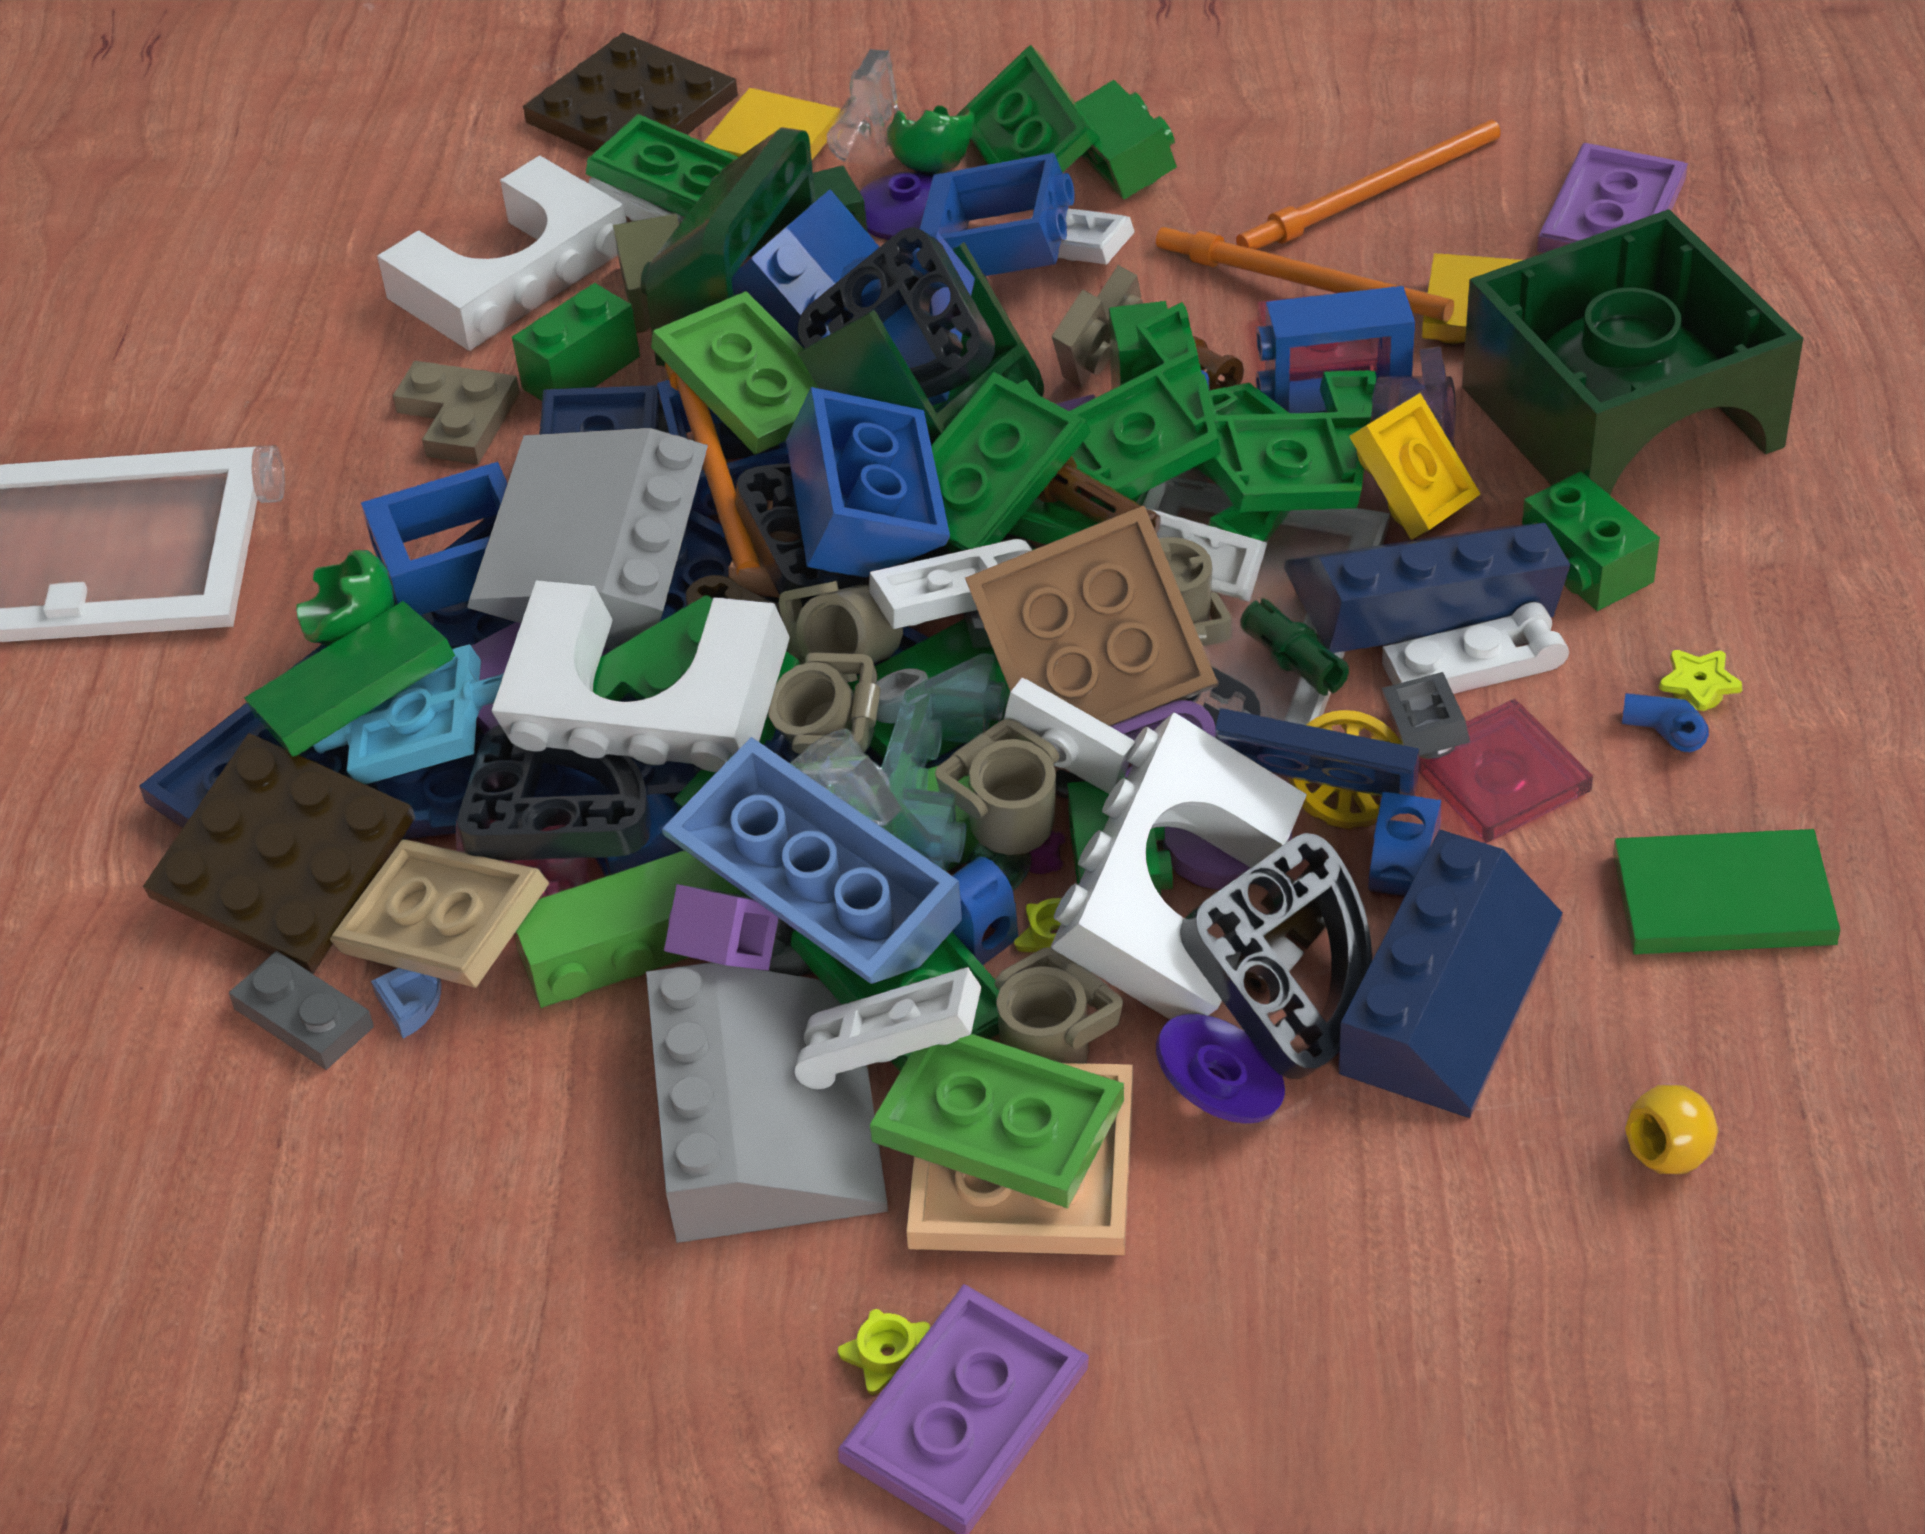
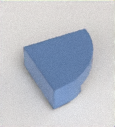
M397 968L371 981L375 996L403 1039L417 1031L428 1021L434 1013L441 996L440 978Z

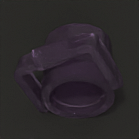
M1441 346L1420 349L1422 376L1378 377L1373 395L1372 422L1421 393L1455 450L1456 396L1453 379L1451 376H1446Z

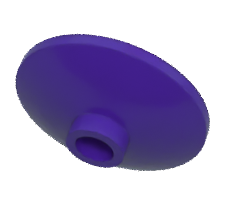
M918 172L893 173L880 177L861 189L860 194L865 202L867 232L878 238L889 240L905 228L915 227L920 229L934 175L920 174Z
M1183 1014L1169 1020L1160 1031L1156 1040V1055L1163 1073L1181 1095L1203 1111L1231 1122L1244 1124L1258 1123L1273 1116L1282 1104L1285 1095L1283 1076L1278 1074L1268 1064L1246 1032L1237 1026L1213 1016Z

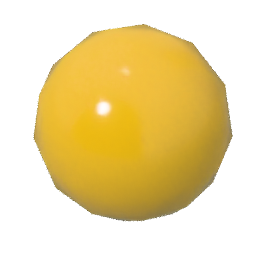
M1657 1085L1648 1090L1631 1105L1625 1125V1132L1632 1153L1645 1166L1658 1174H1686L1696 1169L1713 1154L1719 1132L1712 1107L1701 1095L1685 1085Z

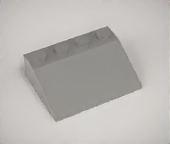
M652 428L524 435L467 608L522 623L536 580L595 586L613 619L604 648L613 650L659 623L708 445Z
M713 962L646 972L666 1195L677 1243L888 1212L879 1144L872 1142L870 1123L874 1118V1109L867 1065L838 1073L830 1087L819 1090L802 1085L794 1074L798 1055L803 1048L807 1047L804 1042V1034L810 1017L818 1012L841 1006V1003L821 980L759 969L726 966Z

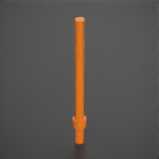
M1490 119L1300 207H1284L1271 213L1268 216L1267 222L1238 234L1236 243L1239 246L1255 250L1275 241L1284 244L1301 236L1304 233V228L1499 139L1501 136L1500 127L1495 120Z
M1161 227L1156 235V246L1158 248L1189 255L1192 262L1210 267H1216L1220 263L1333 293L1397 286L1227 243L1223 236L1202 230L1196 234ZM1404 287L1412 313L1442 321H1448L1454 311L1453 299Z
M665 363L670 385L679 391L694 441L708 445L702 466L732 560L736 567V573L738 575L740 569L760 567L753 543L736 509V491L709 408Z

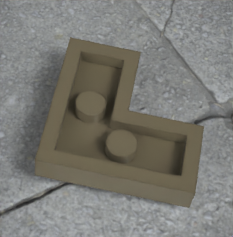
M1118 265L1097 297L1082 289L1052 335L1063 378L1082 388L1091 373L1098 375L1104 369L1110 359L1109 308L1143 303L1136 274Z
M414 361L393 394L397 413L435 418L422 439L426 457L479 465L519 396L520 390L517 376Z

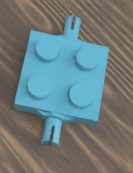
M468 644L452 649L455 657L451 661L313 746L318 753H324L328 750L349 745L347 772L355 781L364 785L474 754L476 718L483 706L494 703L504 673L479 680L481 659L471 645Z

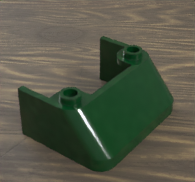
M781 127L725 166L717 176L712 178L709 187L661 247L652 262L646 263L641 275V290L644 295H647L652 334L653 330L733 297L731 278L747 256L753 257L816 202L810 139L805 130ZM654 351L656 366L665 367L663 359Z
M965 242L954 247L952 250L975 278L971 297L991 331L995 342L992 360L980 374L965 384L949 391L947 401L932 406L876 311L873 310L798 353L819 389L924 410L931 445L993 372L1016 384L1028 380L1036 393L1043 397L1044 383L1036 363ZM962 334L961 338L963 350L959 354L962 357L968 352L966 342L970 339Z

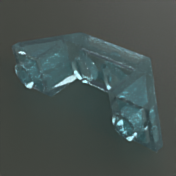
M982 653L905 691L877 780L879 826L945 872L948 871L950 862L960 863L966 839V824L956 822L955 794L927 790L928 769L925 768L927 759H937L941 739L968 743L979 734L985 733L989 728L991 720H1001L1005 704L1006 685L1004 682L996 681L995 655Z

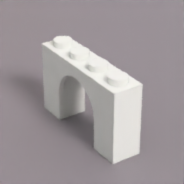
M539 155L500 180L508 222L537 239L534 244L509 256L494 259H475L451 251L418 230L377 256L387 299L468 351H471L616 257L618 253L613 225L627 223L624 204Z
M536 580L491 710L511 743L529 751H543L546 747L573 750L580 755L590 758H601L605 754L623 755L651 765H661L666 761L691 763L701 769L717 772L750 737L759 742L790 639L774 603L713 598L695 658L686 673L670 688L651 698L633 702H618L602 698L593 693L595 673L613 621L595 586Z
M1173 712L1154 731L1145 727L1134 740L1135 744L1126 758V761L1133 765L1127 779L1122 778L1114 786L1102 809V812L1109 816L1103 832L1098 830L1092 836L1080 856L1078 865L1086 869L1079 885L1073 884L1068 889L1055 911L1054 919L1060 922L1061 925L1050 947L1170 1020L1183 1014H1203L1208 1016L1219 1008L1222 1000L1188 955L1181 942L1180 929L1184 918L1165 903L1152 883L1147 869L1145 853L1150 829L1155 827H1177L1187 830L1252 868L1287 843L1307 795ZM1209 934L1214 940H1217L1216 937ZM1240 952L1227 960L1231 967L1237 964L1241 955Z

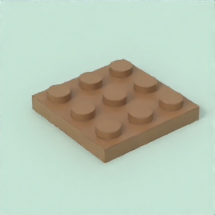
M1145 505L965 577L1010 692L1021 678L1027 679L1097 720L1111 726L1165 704L1185 700L1218 687L1217 679Z

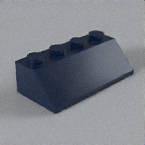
M1546 523L1502 526L1287 559L1284 565V570L1323 645L1333 653L1404 642L1512 616L1518 608L1533 602L1542 604L1550 617L1553 618L1570 568L1569 561Z
M1439 829L1341 1021L1339 1075L1471 1118L1561 925L1563 912L1504 849Z

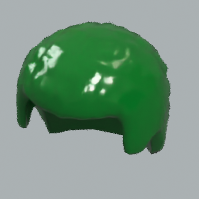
M937 105L933 111L925 110L916 122L906 119L904 112L897 111L886 129L888 146L893 155L903 165L915 172L930 175L945 173L958 166L966 154V148L970 144V138L973 133L974 113L968 107H965L957 116H949L947 108Z
M353 550L348 553L347 558L342 563L318 567L313 571V581L318 583L319 587L318 593L311 600L297 604L296 612L304 638L312 643L329 646L394 606L393 587L389 579L388 570L382 561L370 551Z

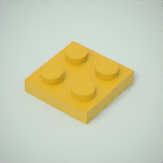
M1421 393L1349 436L1357 449V456L1361 465L1368 473L1372 474L1388 501V508L1392 517L1404 527L1411 540L1430 530L1481 495Z

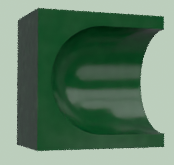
M1668 209L1469 279L1462 388L1551 486L1582 471L1610 495L1625 467L1652 438L1673 423L1702 410L1719 407L1765 455L1784 448L1804 338Z

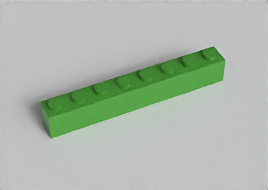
M938 766L840 798L944 871L975 860L979 856L984 857L996 853L980 844L971 831L969 814L940 794L935 776ZM968 775L961 778L958 782L969 789ZM684 850L538 899L514 933L518 954L539 1006L543 1008L564 1000L577 998L584 993L628 978L639 977L648 971L689 958L664 951L669 927V915L673 906L677 884L749 896Z

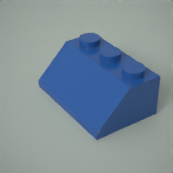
M811 387L786 439L807 567L834 573L868 577L872 571L890 568L946 545L950 533L924 410Z

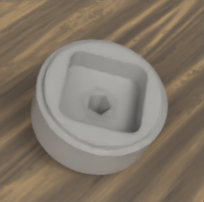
M899 670L876 682V685L881 688L877 720L882 723L912 720L929 708L935 700V693L929 678L922 670Z

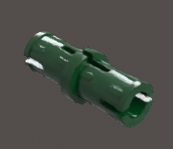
M1261 598L1260 603L1257 600L1253 601L1242 613L1240 627L1243 632L1267 648L1271 654V659L1281 669L1297 673L1315 691L1323 696H1328V691L1332 694L1337 692L1344 685L1349 675L1347 662L1320 644L1317 640V634L1307 624L1292 621L1274 606L1271 601L1265 598Z

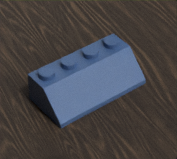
M752 737L662 828L664 836L870 984L920 967L962 920L959 881Z

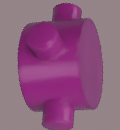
M1052 831L1051 835L1040 847L1021 854L1015 860L1017 867L1020 870L1026 869L1035 874H1046L1060 870L1063 866V861L1060 859V845L1065 843L1064 835L1061 832L1055 833Z

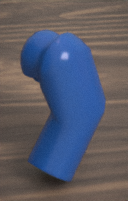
M1625 693L1622 724L1654 728L1674 749L1682 752H1694L1707 742L1709 736L1708 725L1687 700Z

